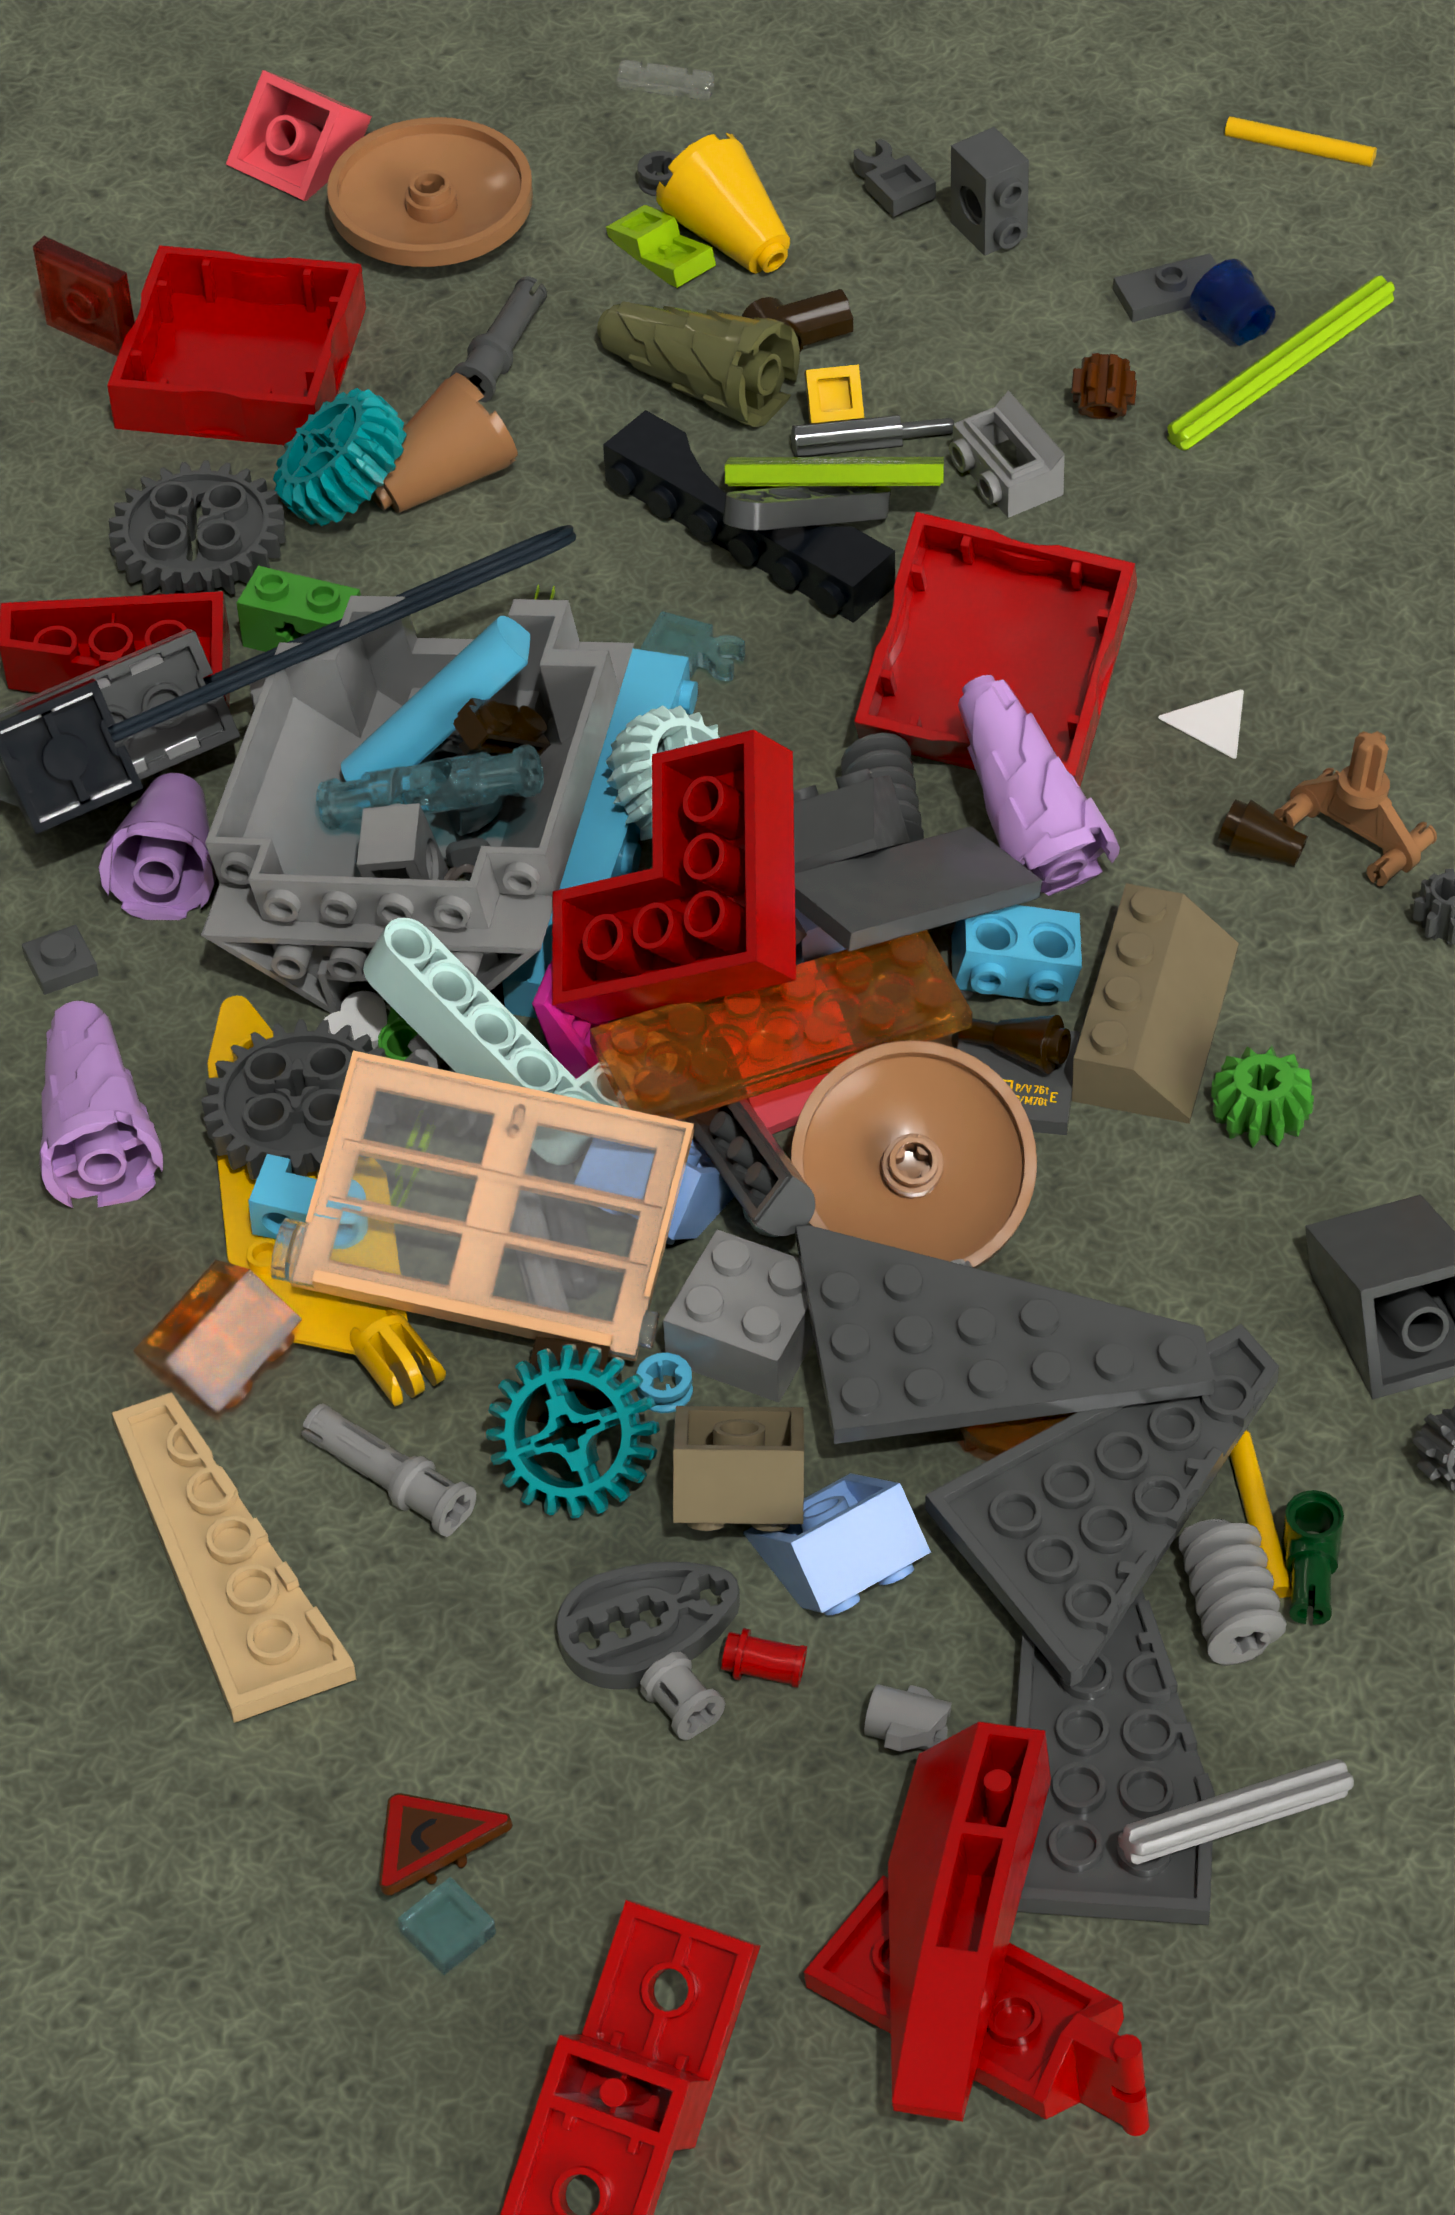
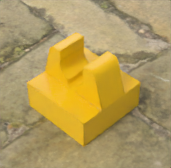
M859 364L805 370L810 424L864 418Z

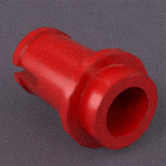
M743 1628L741 1634L729 1632L724 1647L721 1669L732 1672L733 1679L741 1680L743 1674L791 1684L793 1687L799 1688L806 1663L807 1646H796L752 1637L751 1629Z

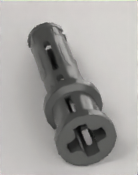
M526 276L517 281L514 290L487 333L472 339L467 349L468 357L466 361L456 365L450 375L451 377L453 374L459 373L465 376L485 396L479 400L486 403L491 400L496 391L497 378L500 374H506L513 364L512 349L540 305L547 298V290L542 283L538 286L533 296L529 294L537 281L533 277Z

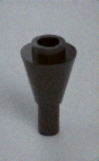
M1060 1015L1000 1020L998 1023L964 1017L960 1022L958 1031L961 1041L994 1046L996 1050L1046 1074L1052 1073L1057 1064H1063L1066 1061L1071 1045L1070 1031L1064 1028Z

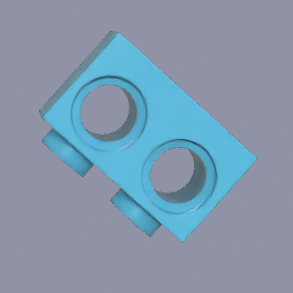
M1014 905L957 921L951 935L953 989L1030 999L1039 1002L1069 1001L1082 968L1080 913Z

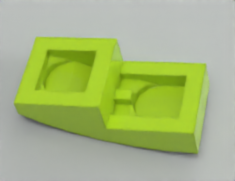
M643 205L606 226L608 237L617 246L666 283L676 288L716 266L711 246L680 235L677 219L653 207Z

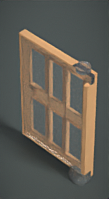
M353 1050L305 1222L290 1218L283 1220L274 1245L271 1277L290 1282L291 1286L534 1340L536 1337L610 1346L611 1357H620L621 1359L636 1362L639 1348L651 1349L656 1337L659 1312L650 1311L649 1308L695 1131L694 1124Z

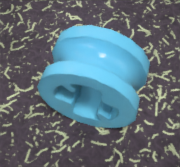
M668 1352L656 1353L647 1357L639 1364L636 1374L642 1377L643 1383L637 1388L639 1400L649 1396L654 1398L655 1406L649 1410L658 1413H671L676 1411V1406H685L690 1401L693 1394L692 1371L685 1359ZM665 1375L675 1377L676 1387L671 1389L670 1385L666 1384V1390L654 1388V1378L658 1377L660 1382H663V1376Z

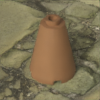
M455 373L451 377L446 378L403 427L407 435L405 441L401 444L404 449L403 453L394 461L396 468L387 474L383 480L384 486L378 487L371 495L372 500L383 511L391 506L397 513L403 512L503 470L516 461L514 458L518 456V452L505 424L496 411L489 415L486 409L478 402L485 396L465 376Z

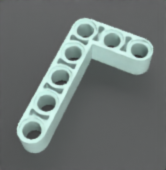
M397 918L390 921L364 962L363 970L369 984L456 1073L642 1112L652 1103L677 1067L678 1060L675 1050L666 1040L652 1033H640L576 1079L445 945L419 921L410 918ZM538 1127L532 1151L548 1164L557 1167H567L577 1162L589 1152L594 1139Z

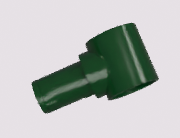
M1317 1490L1303 1491L1295 1495L1288 1502L1285 1511L1282 1539L1286 1567L1292 1573L1290 1617L1295 1622L1306 1624L1308 1606H1312L1313 1625L1324 1624L1332 1616L1331 1575L1338 1568V1556L1344 1521L1343 1509L1337 1499L1326 1492ZM1308 1531H1313V1532H1317L1318 1534H1312V1533H1307V1532H1308Z

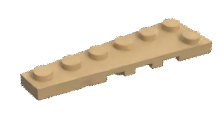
M171 1392L112 1412L115 1429L233 1722L236 1723L357 1680L354 1663L318 1608L311 1605L299 1587L298 1578L287 1562H282L270 1544L268 1534L258 1519H253L239 1498L237 1488L223 1467L216 1464L212 1451L173 1393Z

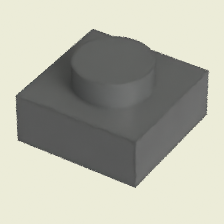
M76 924L22 944L24 957L44 995L99 975L97 964Z

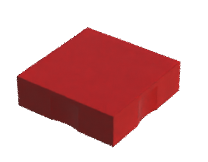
M159 245L141 292L139 315L124 338L107 384L115 429L285 445V443L291 441L297 433L296 428H300L306 423L308 415H314L319 411L323 402H333L339 393L366 310L361 264L292 257L255 258L227 251Z
M915 512L894 584V602L891 617L885 633L876 646L854 720L859 739L877 733L896 734L907 741L911 748V755L976 770L968 750L970 741L958 708V702L964 695L962 689L968 682L983 675H992L995 681L1004 679L1027 714L1032 713L1055 754L1057 757L1059 756L1066 770L1074 777L1078 786H1081L1137 589L1135 563L1060 545L1024 543L1008 538L992 529Z

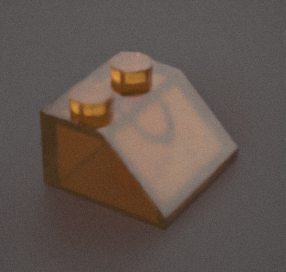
M215 1260L134 1349V1352L202 1407L219 1413L223 1407L226 1409L234 1407L248 1394L253 1386V1381L250 1377L266 1360L268 1362L275 1361L290 1347L295 1339L292 1331L302 1319L250 1269Z

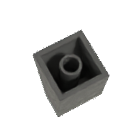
M1420 1194L1306 1225L1311 1276L1372 1400L1455 1377V1231Z

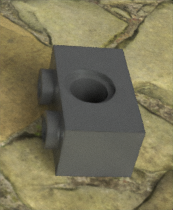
M995 127L951 145V223L984 256L1001 248L1009 249L1014 247L1027 237L1029 160Z

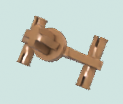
M1363 731L1355 738L1351 762L1348 767L1344 768L1341 772L1336 771L1334 774V768H1327L1316 779L1304 780L1292 789L1290 800L1281 808L1275 810L1273 815L1294 828L1304 817L1314 818L1321 812L1381 847L1383 855L1367 867V876L1372 883L1377 880V886H1384L1400 870L1407 873L1419 864L1421 852L1436 842L1437 833L1431 825L1426 829V822H1420L1411 832H1408L1393 808L1391 800L1388 798L1390 780L1387 774L1384 773L1389 749L1385 743L1386 737L1378 731L1372 734Z

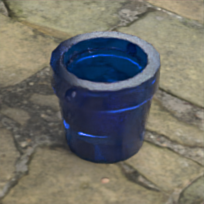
M1238 259L1225 260L1215 265L1203 275L1191 293L1190 305L1192 310L1202 320L1212 324L1239 346L1265 334L1275 319L1276 311L1274 306L1255 282L1251 270Z

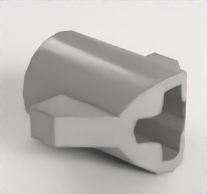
M877 1684L868 1705L864 1733L867 1736L885 1740L884 1747L896 1751L914 1748L927 1750L947 1739L948 1728L946 1722L947 1717H950L952 1702L936 1699L927 1689L910 1685L908 1690L904 1691Z

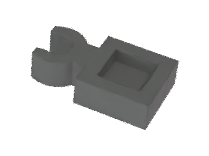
M879 139L875 141V157L866 156L859 148L853 151L854 170L858 175L865 178V189L893 217L936 198V182L909 155L895 160L892 157V147L885 140Z

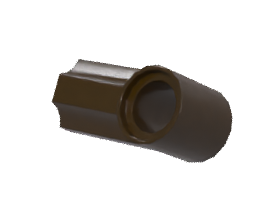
M842 289L783 305L777 298L765 297L751 303L742 314L743 317L753 319L771 318L785 322L784 325L791 326L795 331L800 352L805 345L853 332V316L848 298Z

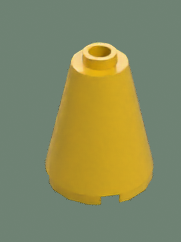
M726 133L727 139L719 140L715 134H711L689 145L668 166L673 175L666 187L659 182L656 189V202L665 213L674 216L678 223L750 272L756 274L763 270L769 273L778 269L787 259L790 237L743 145L733 134Z

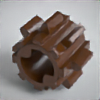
M1095 353L1090 357L1082 359L1081 369H1073L1071 388L1073 402L1078 403V413L1097 419H1116L1119 416L1124 417L1126 415L1127 405H1135L1137 380H1135L1136 372L1130 371V361L1128 359H1122L1118 355L1111 353L1110 355Z

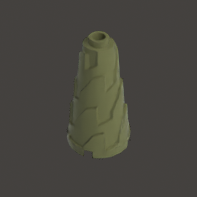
M623 301L621 304L613 305L610 309L605 310L598 321L597 333L604 349L622 357L638 371L672 384V388L682 394L706 403L713 410L753 427L766 425L787 403L791 396L790 394L780 392L784 379L794 382L797 380L800 363L798 338L791 326L784 325L785 322L775 319H753L707 309L706 313L664 306L663 309Z

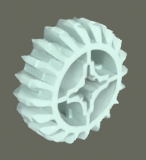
M662 705L657 709H651L643 716L638 715L626 724L627 728L617 735L616 740L611 743L613 751L606 760V764L613 771L607 783L618 790V796L613 804L625 808L628 813L625 824L635 823L640 828L641 841L652 839V754L720 738L718 736L717 724L705 726L700 712L687 715L681 705L673 709H667Z

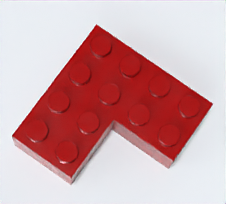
M753 729L652 754L653 868L553 891L552 1005L592 1024L796 981L793 751Z

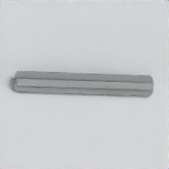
M1331 1759L1127 1824L1123 1832L1118 1835V1844L1124 1851L1125 1858L1129 1863L1140 1864L1344 1798L1348 1794V1790L1354 1786L1353 1776L1348 1772L1344 1761Z

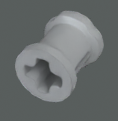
M672 1652L664 1658L657 1660L645 1672L640 1681V1692L643 1697L651 1703L657 1702L672 1719L671 1726L673 1732L680 1739L690 1740L715 1724L724 1712L726 1703L722 1695L714 1689H707L692 1672L691 1660L682 1652Z

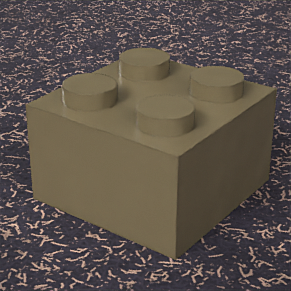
M676 1406L673 1447V1523H686L689 1528L700 1531L718 1530L723 1528L725 1523L751 1524L757 1530L768 1532L785 1530L789 1528L790 1524H803L804 1407Z

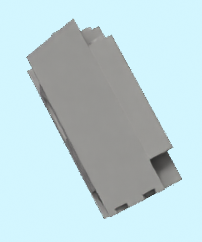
M350 596L339 627L404 600L405 597ZM513 599L508 616L530 633L528 664L490 699L498 703L515 705L518 708L525 705L535 710L547 725V730L543 734L551 745L537 760H530L532 766L531 794L519 797L507 795L502 810L490 823L478 831L459 836L445 811L435 809L430 803L421 801L418 798L422 784L419 764L378 802L369 805L346 782L341 771V763L474 639L417 638L411 616L409 615L266 677L205 841L220 884L201 936L329 1013L340 1011L350 982L367 981L363 970L364 962L385 927L394 919L410 918L419 921L427 927L489 991L494 989L542 947L553 911V891L559 890L634 643L580 642L569 600ZM279 642L275 655L302 643ZM455 730L452 734H459V732ZM396 803H420L448 867L446 848L450 843L472 837L483 838L490 846H481L470 881L362 877L357 867L363 808L384 807Z

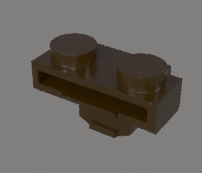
M471 698L457 713L458 717L453 723L463 738L458 747L470 764L485 766L486 763L494 761L499 754L537 760L551 745L543 734L547 730L545 721L535 710L525 705L518 708L515 705L498 703L491 699Z

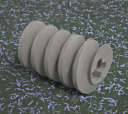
M1209 1519L1186 1527L1179 1536L1178 1548L1184 1556L1183 1566L1189 1576V1588L1195 1598L1196 1613L1201 1619V1631L1207 1641L1208 1655L1214 1662L1223 1666L1241 1664L1255 1659L1264 1652L1269 1644L1278 1640L1285 1633L1287 1623L1283 1615L1278 1612L1280 1599L1275 1591L1272 1590L1274 1578L1270 1571L1266 1569L1268 1558L1267 1554L1260 1547L1262 1537L1259 1530L1255 1526L1246 1523H1230L1224 1519Z

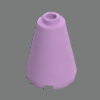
M167 773L157 777L103 848L99 864L102 887L108 895L109 891H111L122 902L121 909L132 916L145 920H181L186 918L188 911L198 907L200 904L202 908L210 898L215 884L216 872L205 844L210 831L205 796L201 786L194 779L180 773Z

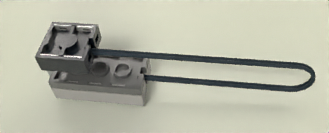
M565 525L535 535L396 595V597H405L404 600L339 627L342 621L340 619L287 642L302 643L275 655L277 647L211 676L208 675L212 674L213 671L196 632L186 629L0 709V800L19 806L26 823L32 827L35 834H38L142 789L141 779L240 737L223 697L224 695L552 554L576 540L573 526Z

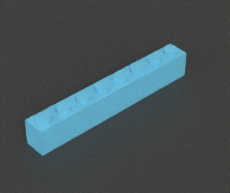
M633 648L559 890L638 872L641 857V846L638 844L640 828L635 823L625 824L628 813L623 806L613 804L618 796V790L607 783L613 771L606 764V760L613 751L611 743L616 740L617 735L627 728L626 724L638 715L643 716L651 709H657L662 705L667 709H673L681 705L688 715L693 714L698 696V683L690 681L689 657ZM553 911L541 949L502 981L504 1004L511 1014L537 1018L532 1002L547 967L552 961Z

